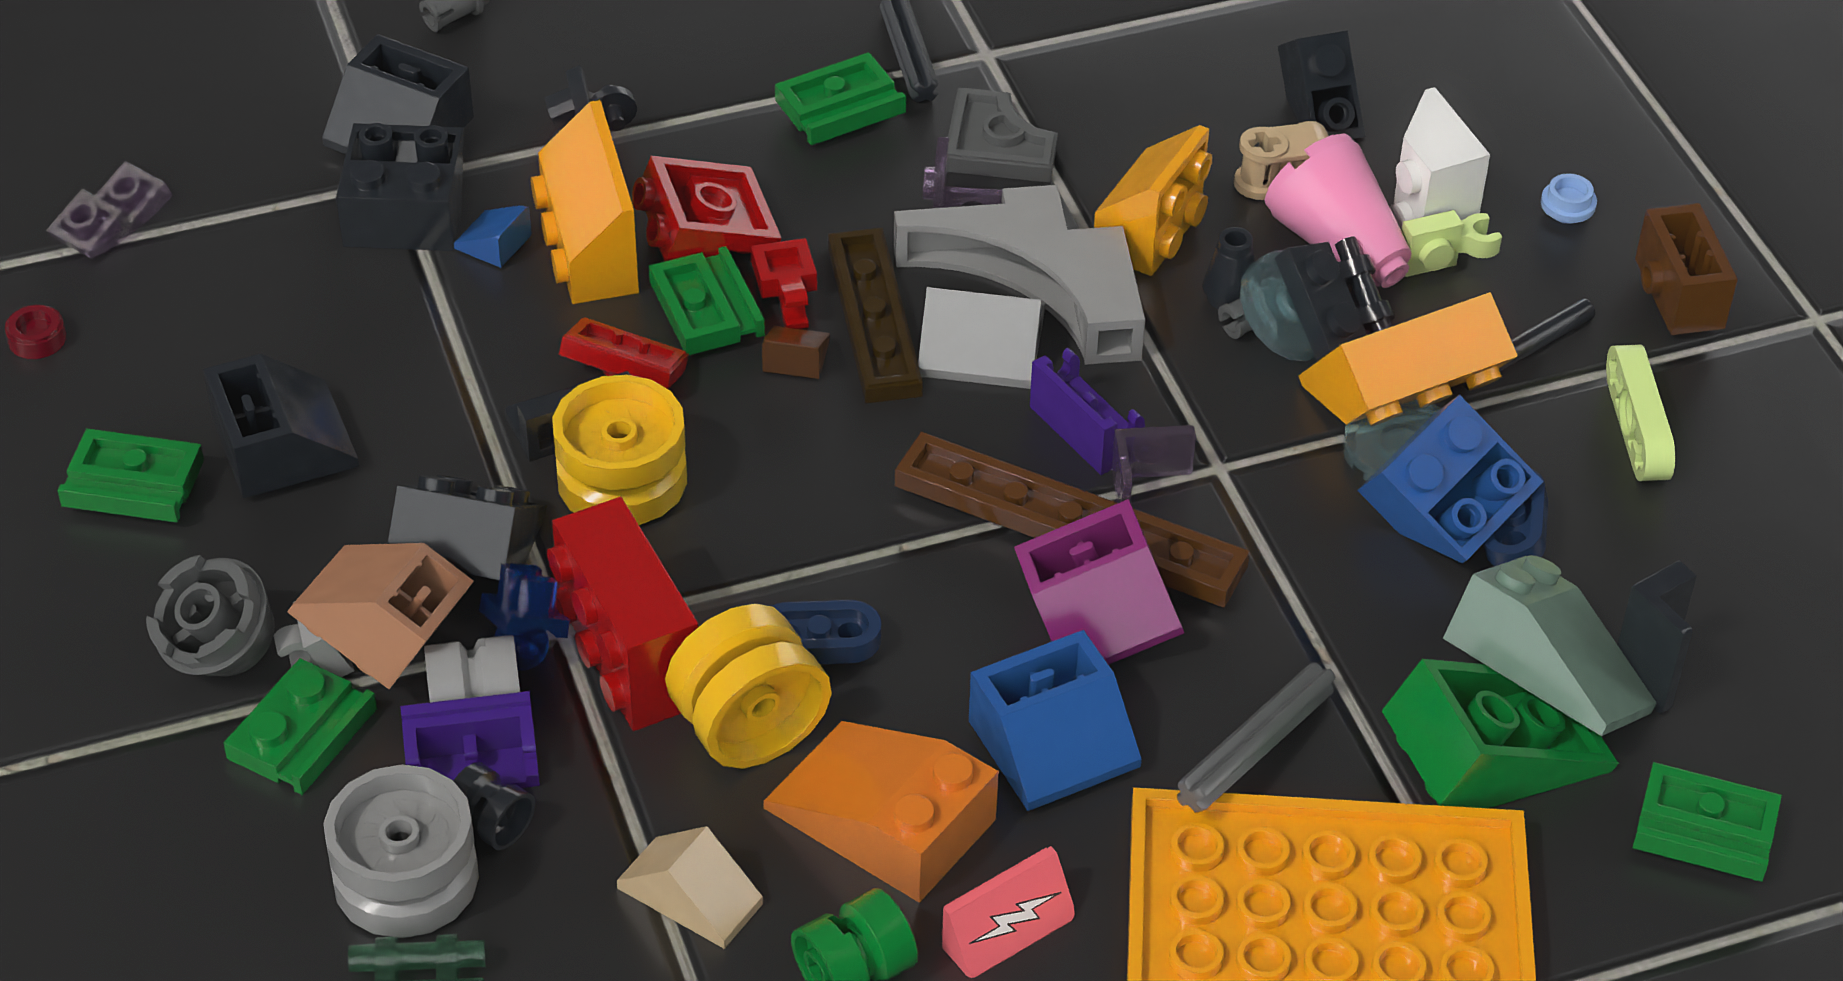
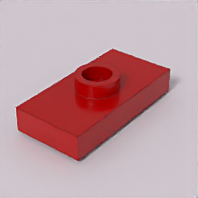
M586 317L578 321L562 337L559 351L561 356L602 369L606 376L628 371L632 376L651 379L666 389H669L685 372L689 356L686 351Z

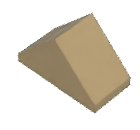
M707 826L656 837L617 880V889L723 949L727 947L763 905V896Z

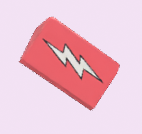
M1052 846L1042 849L944 906L942 948L966 976L975 978L1068 924L1075 918L1074 904L1058 854Z

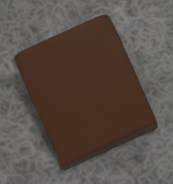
M774 326L765 336L762 344L763 372L819 379L830 342V333Z

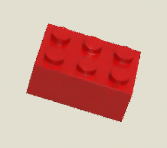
M620 496L552 520L554 547L547 549V557L551 571L558 582V588L551 591L553 607L561 624L567 625L571 623L576 631L575 641L577 649L587 668L596 666L601 675L600 686L607 705L613 712L621 710L632 731L681 714L668 694L665 677L672 656L685 638L695 631L699 625L625 501Z

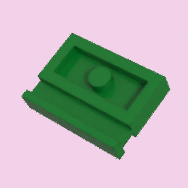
M869 52L775 84V101L797 129L805 131L810 145L906 113L905 94L903 92L898 93L894 89V81Z
M727 246L718 248V255L706 258L703 252L649 265L650 284L683 350L689 355L740 342L741 335L754 332L757 338L765 336L764 317Z
M86 428L68 466V478L65 484H60L57 490L61 507L177 523L180 518V506L182 503L187 502L204 462L202 446L198 443Z
M299 658L225 740L226 758L278 784L283 780L293 785L294 792L303 795L377 710L375 693L368 689L364 693L353 689L350 681Z
M1653 762L1633 848L1763 882L1782 795Z

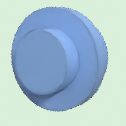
M1561 174L1554 177L1550 184L1544 188L1541 197V206L1545 213L1553 219L1566 224L1583 222L1593 216L1597 205V198L1590 181L1576 174Z

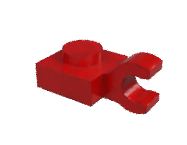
M806 238L751 246V263L761 297L779 296L782 318L786 328H808L809 321L805 311V305H808L807 292L817 291V271Z

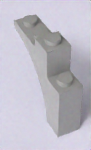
M1058 185L1002 189V204L894 211V258L896 268L926 267L961 271L1004 284L1021 292L1030 299L1043 300L1046 302L1045 309L1067 329L1083 355L1085 365L1142 360L1145 317L1123 226L1067 230Z

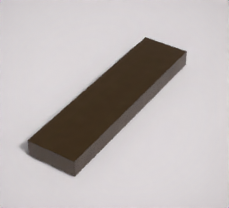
M883 228L829 233L828 250L865 404L922 397L923 382Z

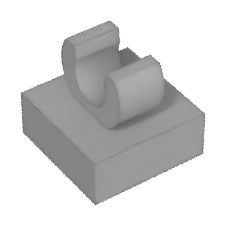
M298 620V624L285 626L273 635L277 654L280 657L289 655L291 667L301 658L340 677L354 672L351 660L321 637L312 634Z

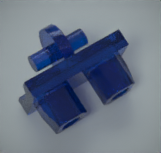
M501 563L498 594L482 593L480 612L498 627L494 637L513 635L517 670H530L539 665L546 657L549 648V637L546 630L556 638H568L570 620L555 608L558 582L555 579L542 576V569L536 565Z

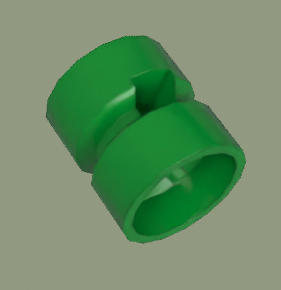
M873 888L844 903L839 909V918L833 914L825 913L795 929L791 934V946L794 957L805 981H870V978L874 981H888L912 968L918 962V950L908 921L890 895L879 888Z

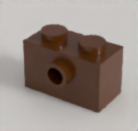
M1695 203L1646 209L1635 260L1641 271L1643 289L1647 294H1652L1670 334L1677 335L1725 329L1738 278L1701 204Z

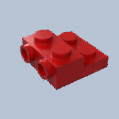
M651 156L643 176L637 178L632 191L633 206L636 210L645 211L648 217L646 228L647 242L651 247L660 248L665 261L703 252L706 258L718 255V248L727 246L729 251L747 254L751 253V246L780 242L782 239L751 167Z

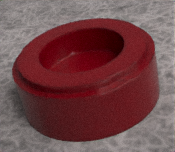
M30 305L15 311L5 323V333L9 348L15 355L21 358L41 359L48 357L60 350L66 341L63 318L56 309L49 306Z

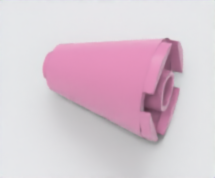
M1345 133L1330 135L1304 149L1310 157L1297 169L1289 162L1277 174L1264 199L1266 206L1270 209L1275 219L1309 244L1329 242L1337 262H1341L1335 244L1340 240L1355 236L1362 253L1370 255L1376 269L1372 275L1376 287L1380 285L1383 288L1393 286L1408 272L1409 265L1407 263L1412 253L1360 145Z

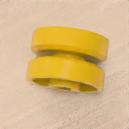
M632 375L601 376L578 385L560 400L552 417L558 491L570 511L577 512L621 496L638 525L662 517L680 501L687 485L683 407L670 390L651 379Z
M755 603L730 608L705 621L682 642L670 660L665 677L670 698L683 717L694 725L695 734L709 755L722 766L741 769L765 764L794 748L813 731L824 716L832 695L829 676L815 657L802 646L801 638L788 620L775 607Z

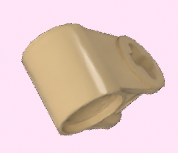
M1305 121L1285 126L1254 127L1243 132L1239 142L1240 152L1243 154L1242 165L1234 175L1236 190L1247 198L1264 200L1270 184L1285 165L1290 162L1297 169L1310 158L1304 149L1329 136L1324 126L1316 121Z

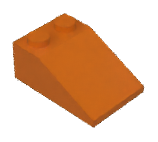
M841 721L764 800V809L920 903L996 820L999 771L946 740Z

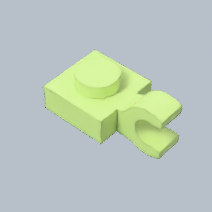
M1452 210L1403 221L1402 234L1412 253L1407 263L1409 270L1405 277L1456 266L1458 253H1466L1476 258L1493 257L1500 251L1502 235L1500 232L1486 235L1490 219L1486 213L1473 214L1466 219L1460 220L1456 212Z

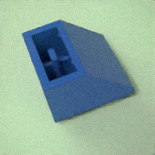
M1458 395L1433 414L1357 491L1399 534L1463 563L1544 481L1463 397Z
M1084 630L971 672L969 723L1027 811L1141 767L1142 759L1115 674Z

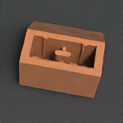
M425 543L344 545L287 612L305 625L312 634L321 637L355 663L363 673L373 677L390 689L474 581Z

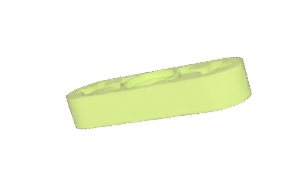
M1641 344L1611 346L1606 362L1607 383L1635 477L1638 481L1670 480L1675 467L1674 440L1646 350Z

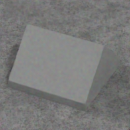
M927 287L918 360L921 377L1031 389L1032 361L1037 359L1046 302L1040 299Z

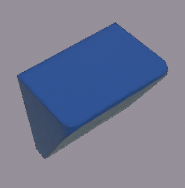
M519 205L485 210L454 242V249L501 268L532 235L529 207Z

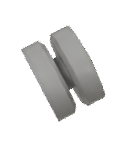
M403 764L373 769L348 782L331 801L323 823L337 904L352 923L375 935L406 938L431 933L455 920L471 902L479 879L472 819L468 799L452 779L425 767Z

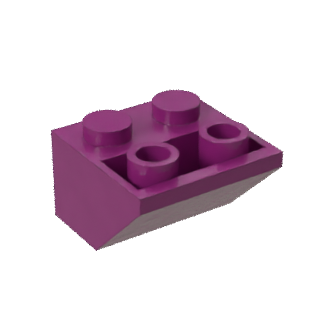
M1129 499L1014 547L1051 641L1084 630L1109 665L1184 633Z

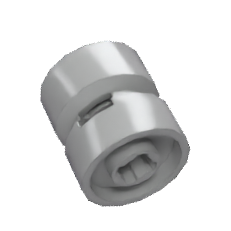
M513 635L478 639L473 650H466L460 641L424 645L430 702L520 692Z

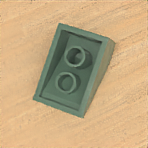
M1530 555L1474 573L1443 639L1600 736L1652 713L1656 701L1580 589L1560 576L1561 570L1558 566L1544 558Z

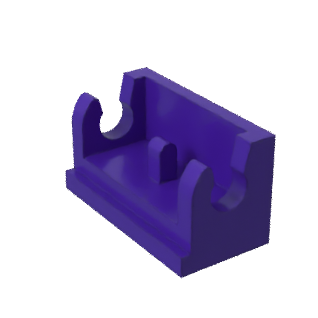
M1066 348L1062 356L1064 362L1057 373L1054 372L1053 363L1046 355L1032 361L1030 408L1100 475L1147 451L1148 443L1144 440V418L1136 410L1131 409L1127 422L1079 376L1080 359L1071 349Z
M529 691L400 706L406 765L430 768L454 780L465 767L474 762H482L500 775L501 783L504 785L516 784L521 788L540 786Z

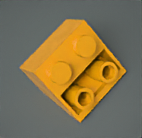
M1198 125L1146 148L1096 210L1094 228L1123 226L1133 270L1152 276L1165 258L1172 259L1176 255L1183 235L1191 225L1194 227L1198 226L1203 219L1208 205V196L1203 194L1204 181L1212 165V154L1207 152L1209 128Z

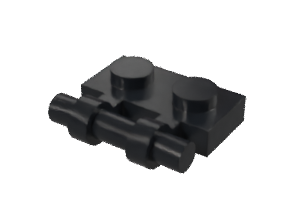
M1355 236L1345 238L1335 244L1341 262H1337L1329 242L1288 247L1274 257L1317 361L1341 344L1367 336L1366 330H1370L1372 334L1393 326L1391 320L1395 318L1389 301L1381 299L1372 277L1376 269L1369 254L1362 253ZM1347 284H1351L1360 308H1356Z

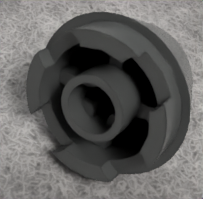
M197 555L175 565L159 581L158 586L164 590L156 603L154 618L147 615L146 623L150 639L156 646L162 659L170 667L186 674L229 677L249 670L265 655L274 635V616L263 583L250 566L236 559L214 558L206 560L201 555Z

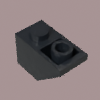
M1348 30L1299 38L1279 45L1278 51L1286 98L1299 123L1316 121L1324 126L1329 136L1345 133L1352 139L1365 137Z

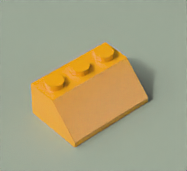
M601 100L592 101L538 152L540 175L531 177L536 209L546 208V212L541 213V224L546 246L556 245L557 248L551 250L556 283H567L572 304L639 293L634 208Z
M1489 292L1341 344L1298 377L1302 386L1346 425L1367 418L1370 426H1375L1403 413L1401 405L1417 400L1420 408H1425L1451 397L1453 393L1450 387L1466 382L1469 390H1475L1502 378L1499 368L1518 357L1492 294Z

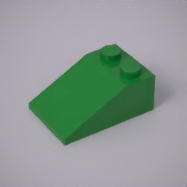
M1421 659L1382 710V713L1396 734L1399 746L1408 754L1425 782L1428 794L1439 806L1491 808L1610 773L1619 764L1600 735L1485 664Z

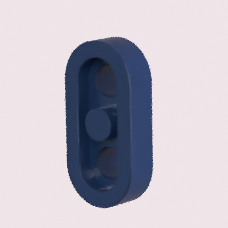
M1533 470L1544 481L1543 477L1537 471ZM1545 482L1483 543L1486 557L1493 566H1498L1524 556H1543L1546 548L1548 497Z
M857 600L782 602L772 605L788 620L801 638L802 646L815 657L819 664L862 662L872 657L880 647L881 618L878 612L867 603Z

